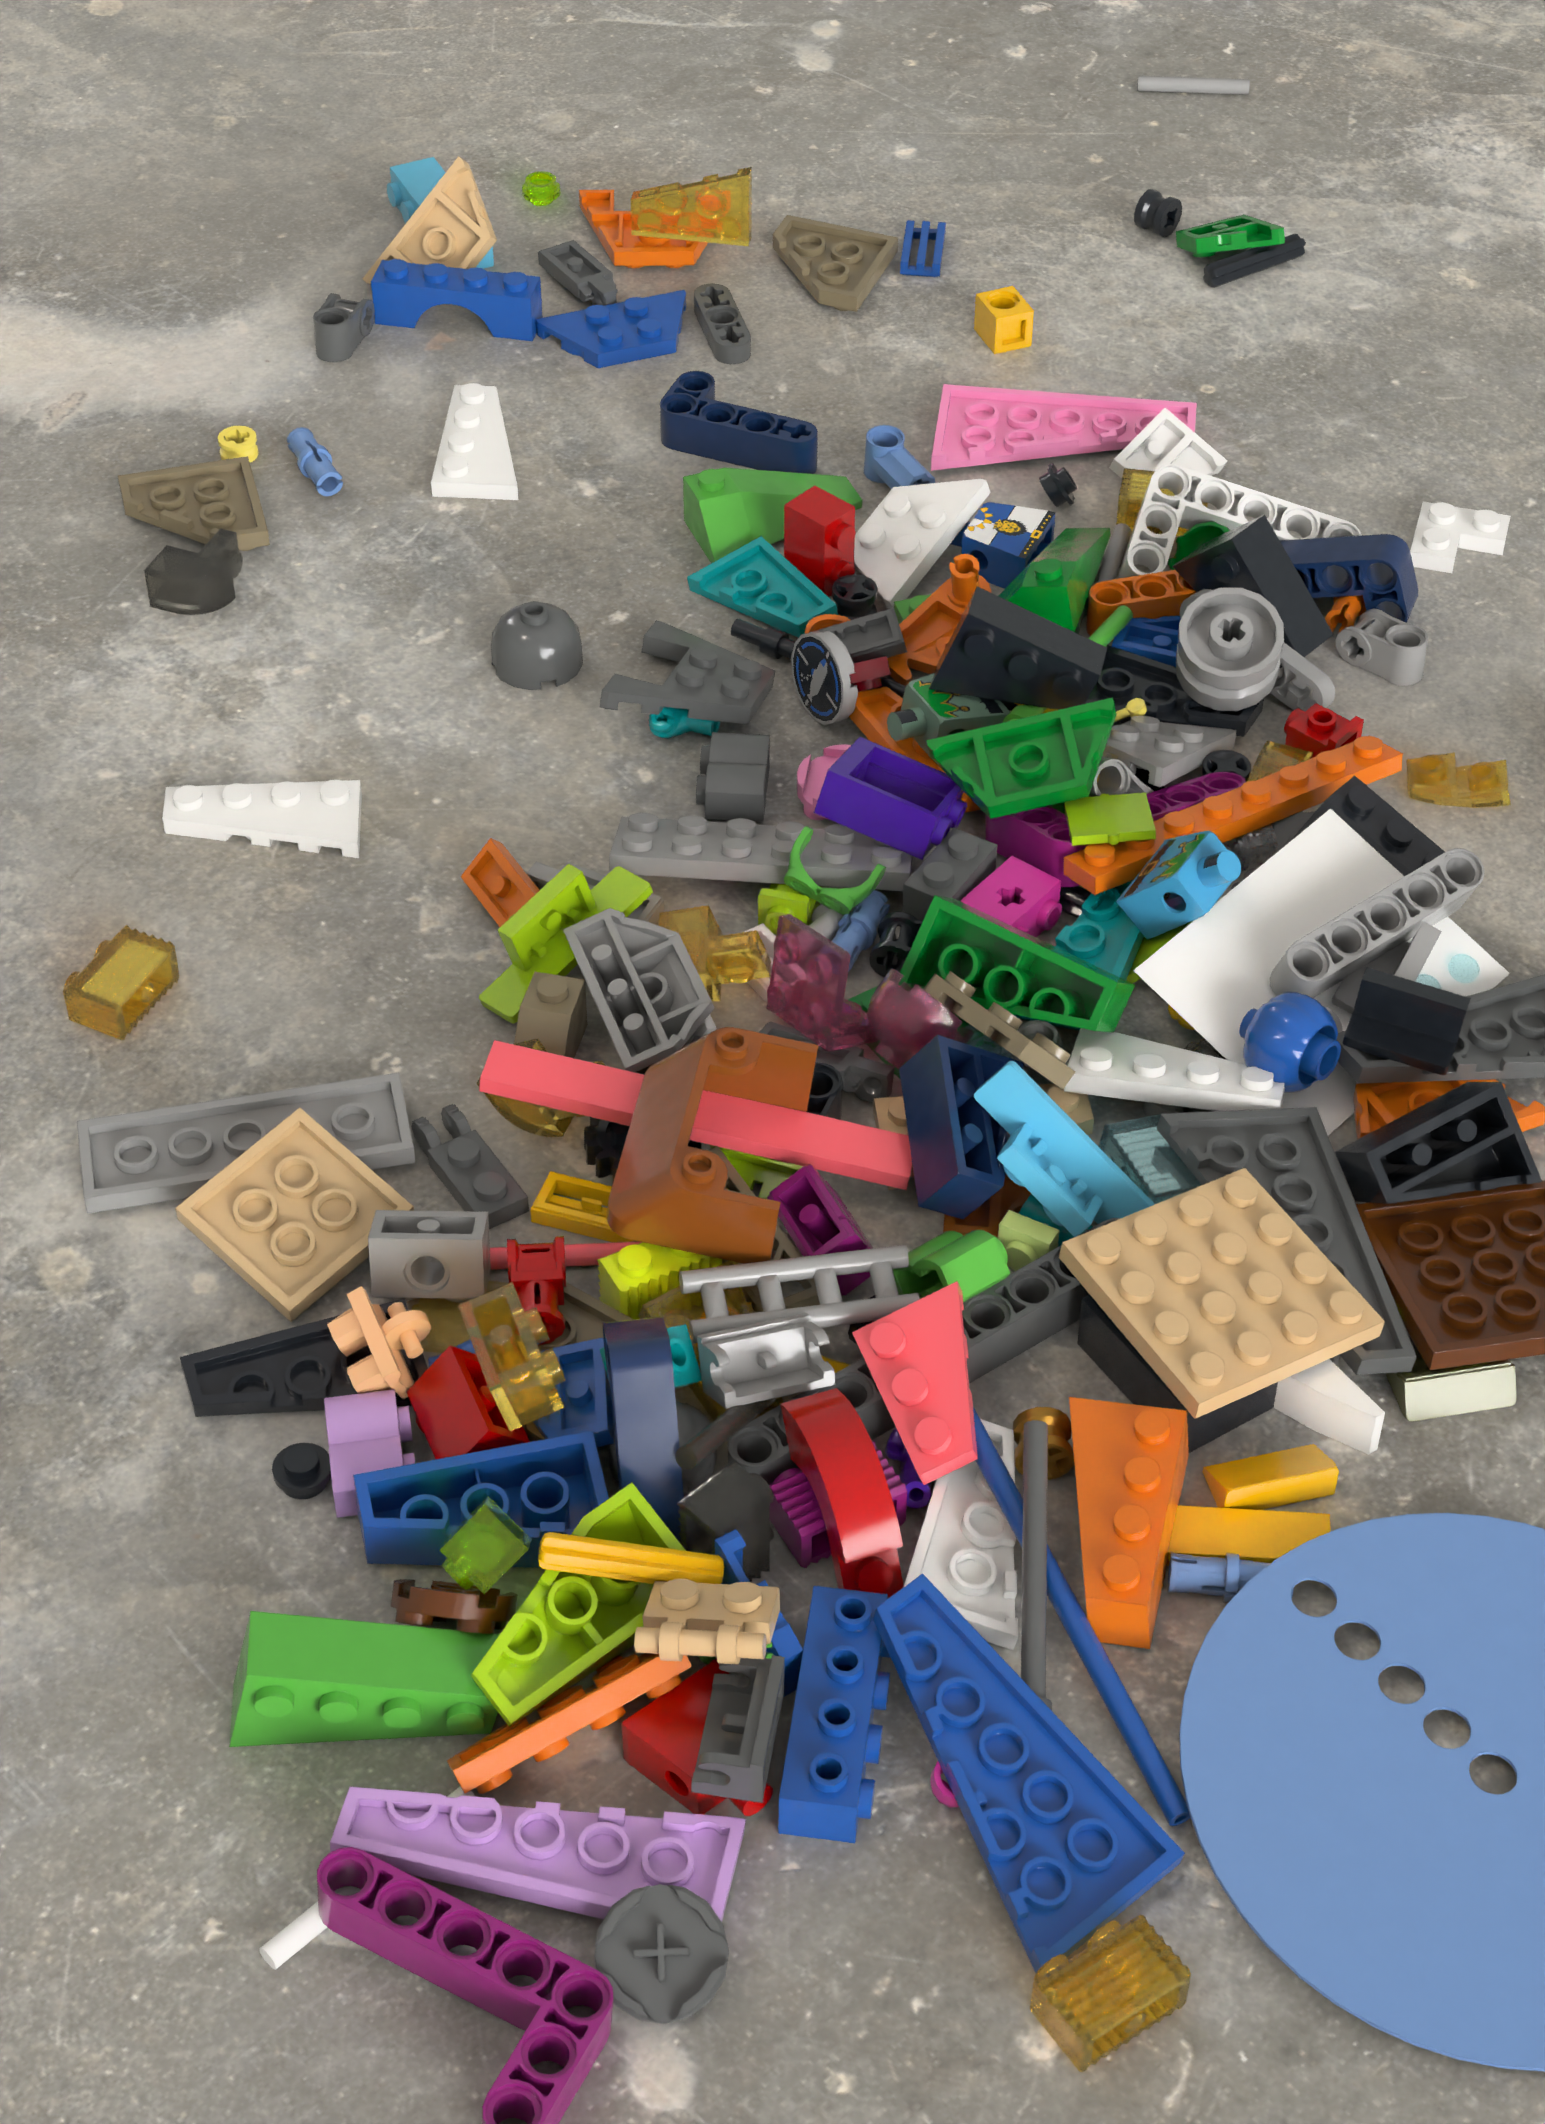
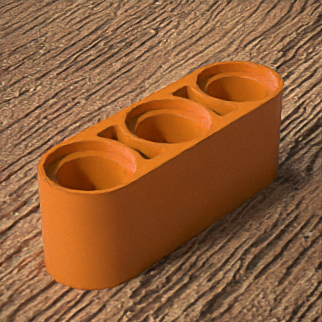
M1176 570L1097 582L1089 590L1086 622L1087 633L1091 636L1122 605L1131 609L1133 618L1157 619L1162 616H1180L1181 604L1186 598L1195 594L1196 591Z

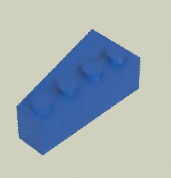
M592 1430L353 1475L357 1513L367 1564L541 1568L538 1562V1554L543 1535L547 1532L571 1535L586 1514L609 1499Z

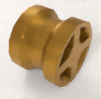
M1035 1407L1018 1414L1013 1421L1014 1440L1018 1445L1015 1448L1014 1460L1018 1472L1023 1475L1024 1424L1028 1421L1038 1420L1048 1424V1480L1059 1478L1068 1473L1073 1467L1074 1461L1073 1448L1068 1442L1071 1439L1072 1432L1071 1421L1068 1415L1052 1407Z

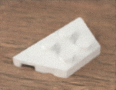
M984 479L893 487L857 531L854 547L855 570L871 578L877 584L878 594L883 599L887 609L894 608L895 601L908 598L991 492L987 481Z

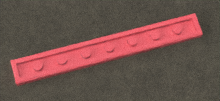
M494 1040L480 1077L479 1091L630 1126L644 1074ZM703 1090L689 1139L786 1163H794L801 1166L811 1164L817 1170L907 1190L913 1166L908 1135Z

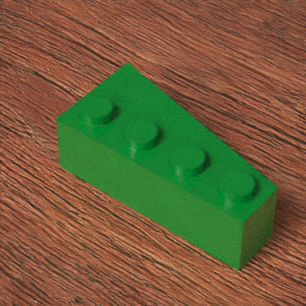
M934 895L893 987V991L932 998L923 992V989L934 973L945 979L951 971L976 989L971 999L987 1010L995 1002L1014 1015L1092 1031L1114 1033L1135 984L961 901Z

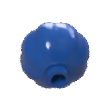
M1288 992L1275 996L1258 1010L1253 1008L1248 1011L1240 1025L1239 1034L1245 1041L1243 1058L1246 1066H1255L1272 1072L1274 1074L1273 1082L1285 1083V1093L1304 1090L1315 1081L1326 1079L1332 1073L1339 1060L1341 1045L1336 1040L1338 1036L1336 1023L1330 1012L1318 1000L1308 995Z

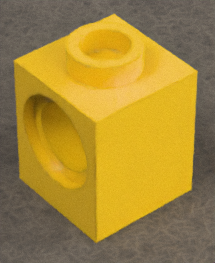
M1014 286L976 294L974 330L993 354L1032 345L1034 310Z

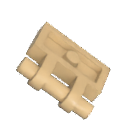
M674 1579L668 1582L655 1581L643 1614L644 1627L636 1628L635 1652L659 1654L660 1660L681 1661L683 1655L717 1657V1662L720 1664H739L741 1658L764 1659L766 1644H771L780 1611L779 1587L758 1586L751 1582H736L728 1585L695 1583L688 1579Z

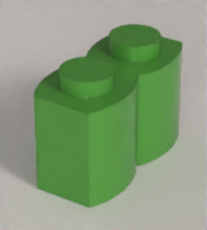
M973 1230L965 1235L956 1231H945L909 1251L908 1267L892 1269L899 1295L918 1293L921 1299L958 1281L963 1293V1302L1001 1282L1010 1274L1007 1266L1008 1255L1004 1245L996 1236L984 1230Z

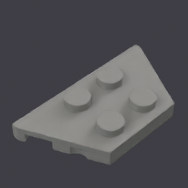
M1133 716L1128 722L1112 726L1103 756L1122 761L1133 774H1136V768L1150 771L1148 783L1162 787L1202 766L1203 760L1208 754L1219 750L1234 749L1237 730L1160 722L1154 717Z

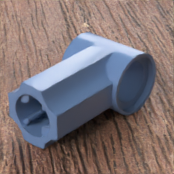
M879 425L869 429L866 433L864 474L868 479L877 483H885L891 489L900 486L935 483V478L904 447L905 435L900 429L890 425Z

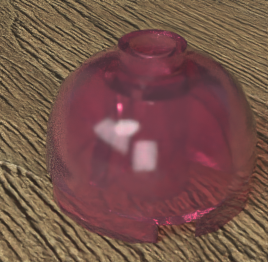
M892 968L872 995L867 1012L869 1029L880 1041L874 1050L881 1057L899 1070L905 1062L911 1059L937 1035L965 1044L969 1042L974 1035L971 1029L961 1027L956 1031L963 1023L957 1016L915 984L913 988L905 982L901 986L898 985L904 975Z

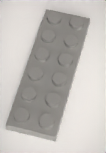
M635 813L629 817H621L609 854V872L615 867L620 866L635 875L785 884L784 876L788 871L793 844L805 826L793 821L781 822L776 826L756 825L754 821L743 818L732 819L727 823L707 822L705 818L693 815L683 816L678 820L658 819L656 815L651 813ZM841 824L830 825L825 829L812 828L814 831L811 840L802 852L800 860L805 871L818 886L842 888L860 886L868 880L877 864H881L886 867V870L875 890L903 891V884L911 876L912 855Z
M392 1073L77 1121L87 1214L188 1198L298 1108L303 1109L371 1170L415 1163L414 1146L400 1074Z

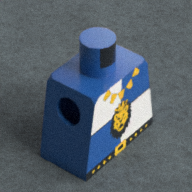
M987 502L981 506L973 520L966 523L950 544L962 547L961 554H970L977 558L979 562V575L984 577L988 583L1005 589L1054 540L1056 512Z

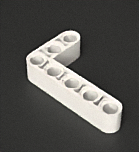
M1165 464L1155 470L1147 487L1119 572V578L1164 572L1178 527L1189 530L1195 524L1214 521L1233 530L1249 522L1245 518L1246 516L1256 519L1265 515L1279 540L1300 539L1291 536L1288 533L1289 530L1299 533L1302 537L1301 539L1362 536L1356 525L1349 521L1180 465ZM1160 489H1168L1175 494V496L1166 495L1162 493ZM1202 503H1210L1218 510H1210ZM1147 527H1156L1163 532V534H1155L1151 532ZM1134 565H1144L1151 572H1141Z

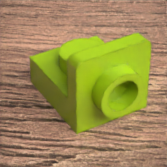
M771 883L769 889L762 888L758 896V925L763 923L773 934L795 938L813 923L811 919L812 914L820 906V903L793 890L786 884Z

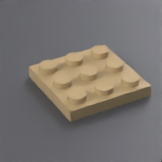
M298 1108L179 1204L175 1210L177 1219L292 1322L369 1257L368 1236L376 1210L414 1211V1206L303 1109Z

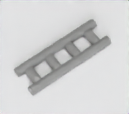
M906 1245L680 1271L681 1293L701 1292L706 1319L690 1320L692 1343H698L697 1335L802 1313L809 1314L811 1322L821 1328L872 1322L883 1318L920 1299L918 1293L898 1294L892 1269L908 1267ZM870 1272L876 1298L843 1302L837 1275ZM814 1278L820 1305L786 1309L780 1282ZM757 1285L763 1312L729 1316L723 1289Z

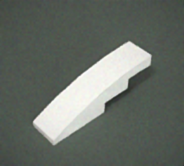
M1330 1359L1278 1382L1274 1402L1276 1410L1320 1434L1368 1455L1378 1449L1385 1412Z

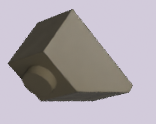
M534 972L520 1006L514 1045L575 1058L588 1025L585 980Z

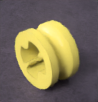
M231 426L222 430L218 435V443L221 447L219 450L221 460L248 456L249 462H253L259 454L255 431L247 426Z

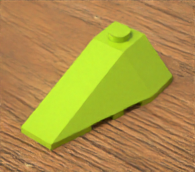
M632 1482L586 1514L571 1534L686 1551ZM545 1570L536 1586L473 1671L471 1677L509 1727L514 1725L634 1645L636 1628L644 1627L643 1614L654 1584Z

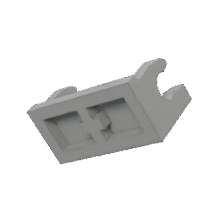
M807 1313L697 1335L703 1392L725 1409L836 1385L834 1368L828 1361L825 1362L822 1359L819 1348L820 1345L829 1344V1338L821 1327L811 1322L810 1315Z

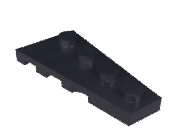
M405 1298L380 1305L387 1320L390 1319L387 1309L393 1303L402 1302L406 1311H409ZM335 1316L181 1356L180 1361L195 1417L325 1410L324 1398L358 1394L351 1383L347 1367L368 1357L372 1353L367 1345L346 1357L333 1340L327 1325L338 1317ZM402 1349V1355L414 1382H416L428 1369L424 1355L422 1353L419 1357L411 1359L407 1357L405 1350ZM395 1392L397 1406H412L409 1397L403 1400Z

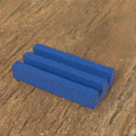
M907 220L900 262V274L940 277L946 222H938L937 229H930L929 221H922V228H914L915 221ZM913 239H920L916 266L910 265ZM928 240H936L932 267L925 266Z

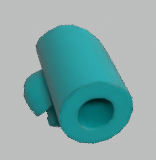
M664 707L659 715L650 714L648 719L651 732L665 739L691 731L712 736V732H718L720 721L688 718V709Z

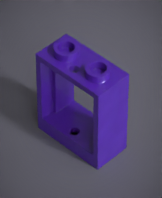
M859 737L828 769L814 813L923 860L934 845L938 846L941 844L951 828H958L966 811L967 802L961 800L964 791L946 773Z

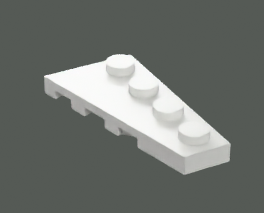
M477 383L454 385L431 480L432 497L518 500V486L496 386H482Z

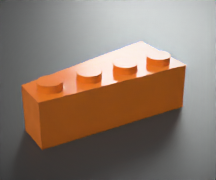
M1069 1397L1087 1618L1101 1643L1150 1649L1168 1562L1170 1539L1189 1457L1187 1411Z

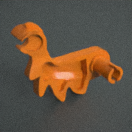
M960 554L953 558L954 563L950 562L949 564L951 577L899 624L907 652L887 658L890 676L896 682L907 686L910 681H913L910 668L928 674L935 673L938 661L976 587L992 593L989 583L984 577L979 575V562L973 555ZM836 614L819 615L808 622L805 634L847 622L850 619Z

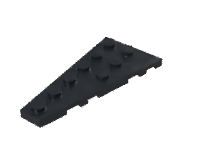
M1107 645L1101 675L1085 702L1086 704L1113 697L1115 711L1126 708L1130 700L1141 698L1147 707V711L1143 716L1154 717L1160 722L1237 730L1236 736L1244 737L1262 712L1264 698L1256 705L1239 711L1214 710L1198 704L1184 692L1176 676V667ZM1001 701L1009 711L1018 706L1012 702ZM1131 717L1121 719L1117 723L1128 722L1131 720Z

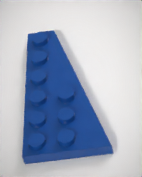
M922 1573L876 1607L873 1621L1037 1978L1041 1980L1177 1867L1185 1852Z

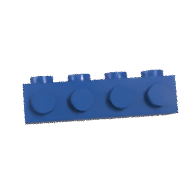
M813 1586L779 1793L778 1834L855 1843L859 1818L871 1819L875 1780L865 1779L867 1763L879 1764L883 1725L872 1723L875 1709L885 1711L887 1709L890 1686V1672L880 1671L882 1657L890 1658V1655L873 1621L876 1607L887 1600L888 1594Z

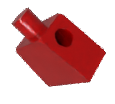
M717 1658L683 1680L677 1687L661 1695L622 1722L623 1758L629 1765L693 1814H705L727 1798L691 1792V1782L696 1768L711 1698L714 1674H729V1672L719 1669L720 1663L717 1662ZM766 1782L763 1803L733 1798L728 1799L744 1816H752L766 1806L772 1797L773 1788Z

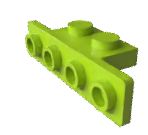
M568 863L497 930L512 965L479 995L481 1004L512 1024L517 1023L520 1006L534 972L566 976L578 965L563 929L609 908L624 913L625 917H628L653 893L650 883L617 866L590 890L583 871Z

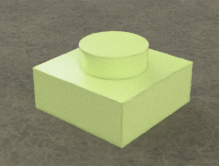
M1008 1210L999 1223L998 1239L1004 1245L1008 1255L1007 1266L1017 1271L1058 1247L1059 1230Z

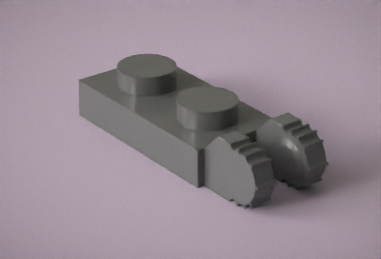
M455 1104L442 1108L443 1124L453 1138L443 1144L439 1139L436 1129L429 1123L426 1117H420L412 1121L411 1127L414 1137L428 1157L429 1166L464 1211L488 1212L489 1229L529 1212L528 1196L478 1132L476 1130L471 1131L465 1115L459 1111Z

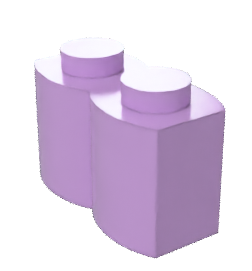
M395 1389L324 1398L332 1488L337 1518L358 1515L353 1475L415 1463L414 1453L402 1454L401 1442L413 1441L409 1406L397 1407Z

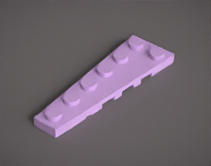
M349 1787L330 1841V1852L339 1848L353 1847L363 1850L413 1876L604 1919L611 1906L634 1889L658 1884L687 1888L706 1900L722 1922L744 1835L746 1819L665 1811L663 1818L625 1815V1808L602 1806L599 1808V1813L560 1810L561 1803L536 1801L535 1808L500 1806L495 1798L459 1796L454 1798L437 1793Z

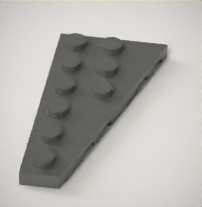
M1317 1107L1161 1114L1157 1125L1158 1132L1201 1185L1246 1168L1385 1321L1380 1337L1340 1354L1356 1375L1411 1372L1417 1357Z

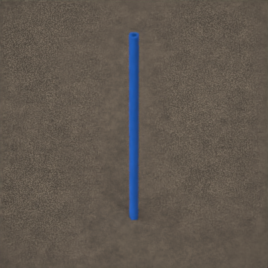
M973 1407L978 1459L975 1461L1022 1547L1023 1498ZM1047 1544V1596L1170 1826L1180 1825L1190 1818L1186 1800Z

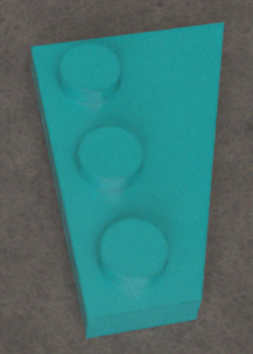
M762 536L687 577L690 591L798 638L800 635L805 634L806 625L814 617L824 614L838 615L837 605Z

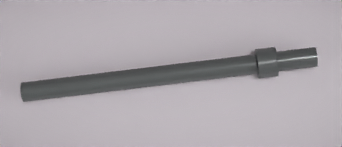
M1032 1420L1024 1424L1021 1679L1052 1711V1702L1046 1698L1048 1424L1043 1421Z

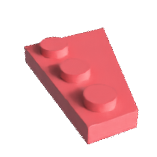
M958 1281L852 1332L923 1485L978 1459L973 1400L969 1389L967 1369L968 1347L967 1338L964 1334L962 1310H964L963 1293Z

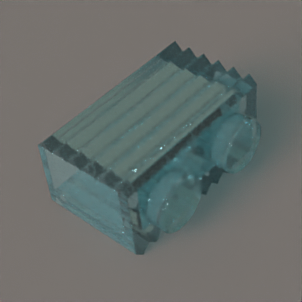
M1161 1114L1105 1124L1098 1145L1099 1148L1154 1204L1201 1186L1200 1181L1197 1180L1158 1132L1157 1125Z

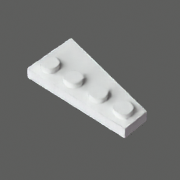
M360 780L284 781L280 783H234L230 785L166 787L162 817L164 831L166 834L226 841L232 835L245 836L251 841V845L271 847L273 840L298 843L299 851L319 853L321 846L339 848L342 851V856L359 858L362 804Z
M1082 1028L1079 1030L1068 1063V1067L1076 1072L1064 1088V1092L1213 1111L1281 1109L1285 1093V1083L1273 1082L1274 1074L1272 1072L1255 1066L1247 1067L1246 1064L1117 1032H1099Z
M980 1419L1015 1483L1014 1430ZM976 1461L936 1479L903 1587L923 1573L987 1642L1014 1650L1018 1640V1618H1015L1017 1571L1014 1570L1016 1536Z

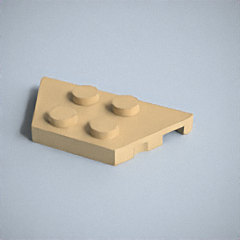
M457 157L363 277L366 283L371 285V280L382 260L401 259L407 263L425 265L439 263L446 267L462 269L475 268L497 239L469 163L461 157Z

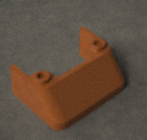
M724 1027L705 1035L650 1066L644 1075L608 1200L607 1222L610 1228L619 1236L627 1239L746 1264L771 1261L781 1202L725 1190L728 1170L724 1161L710 1151L689 1147L688 1143L703 1090L807 1112L819 1045L735 1027Z

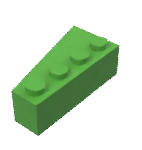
M250 1611L233 1683L229 1747L491 1734L498 1711L471 1675L500 1634H481L450 1629Z

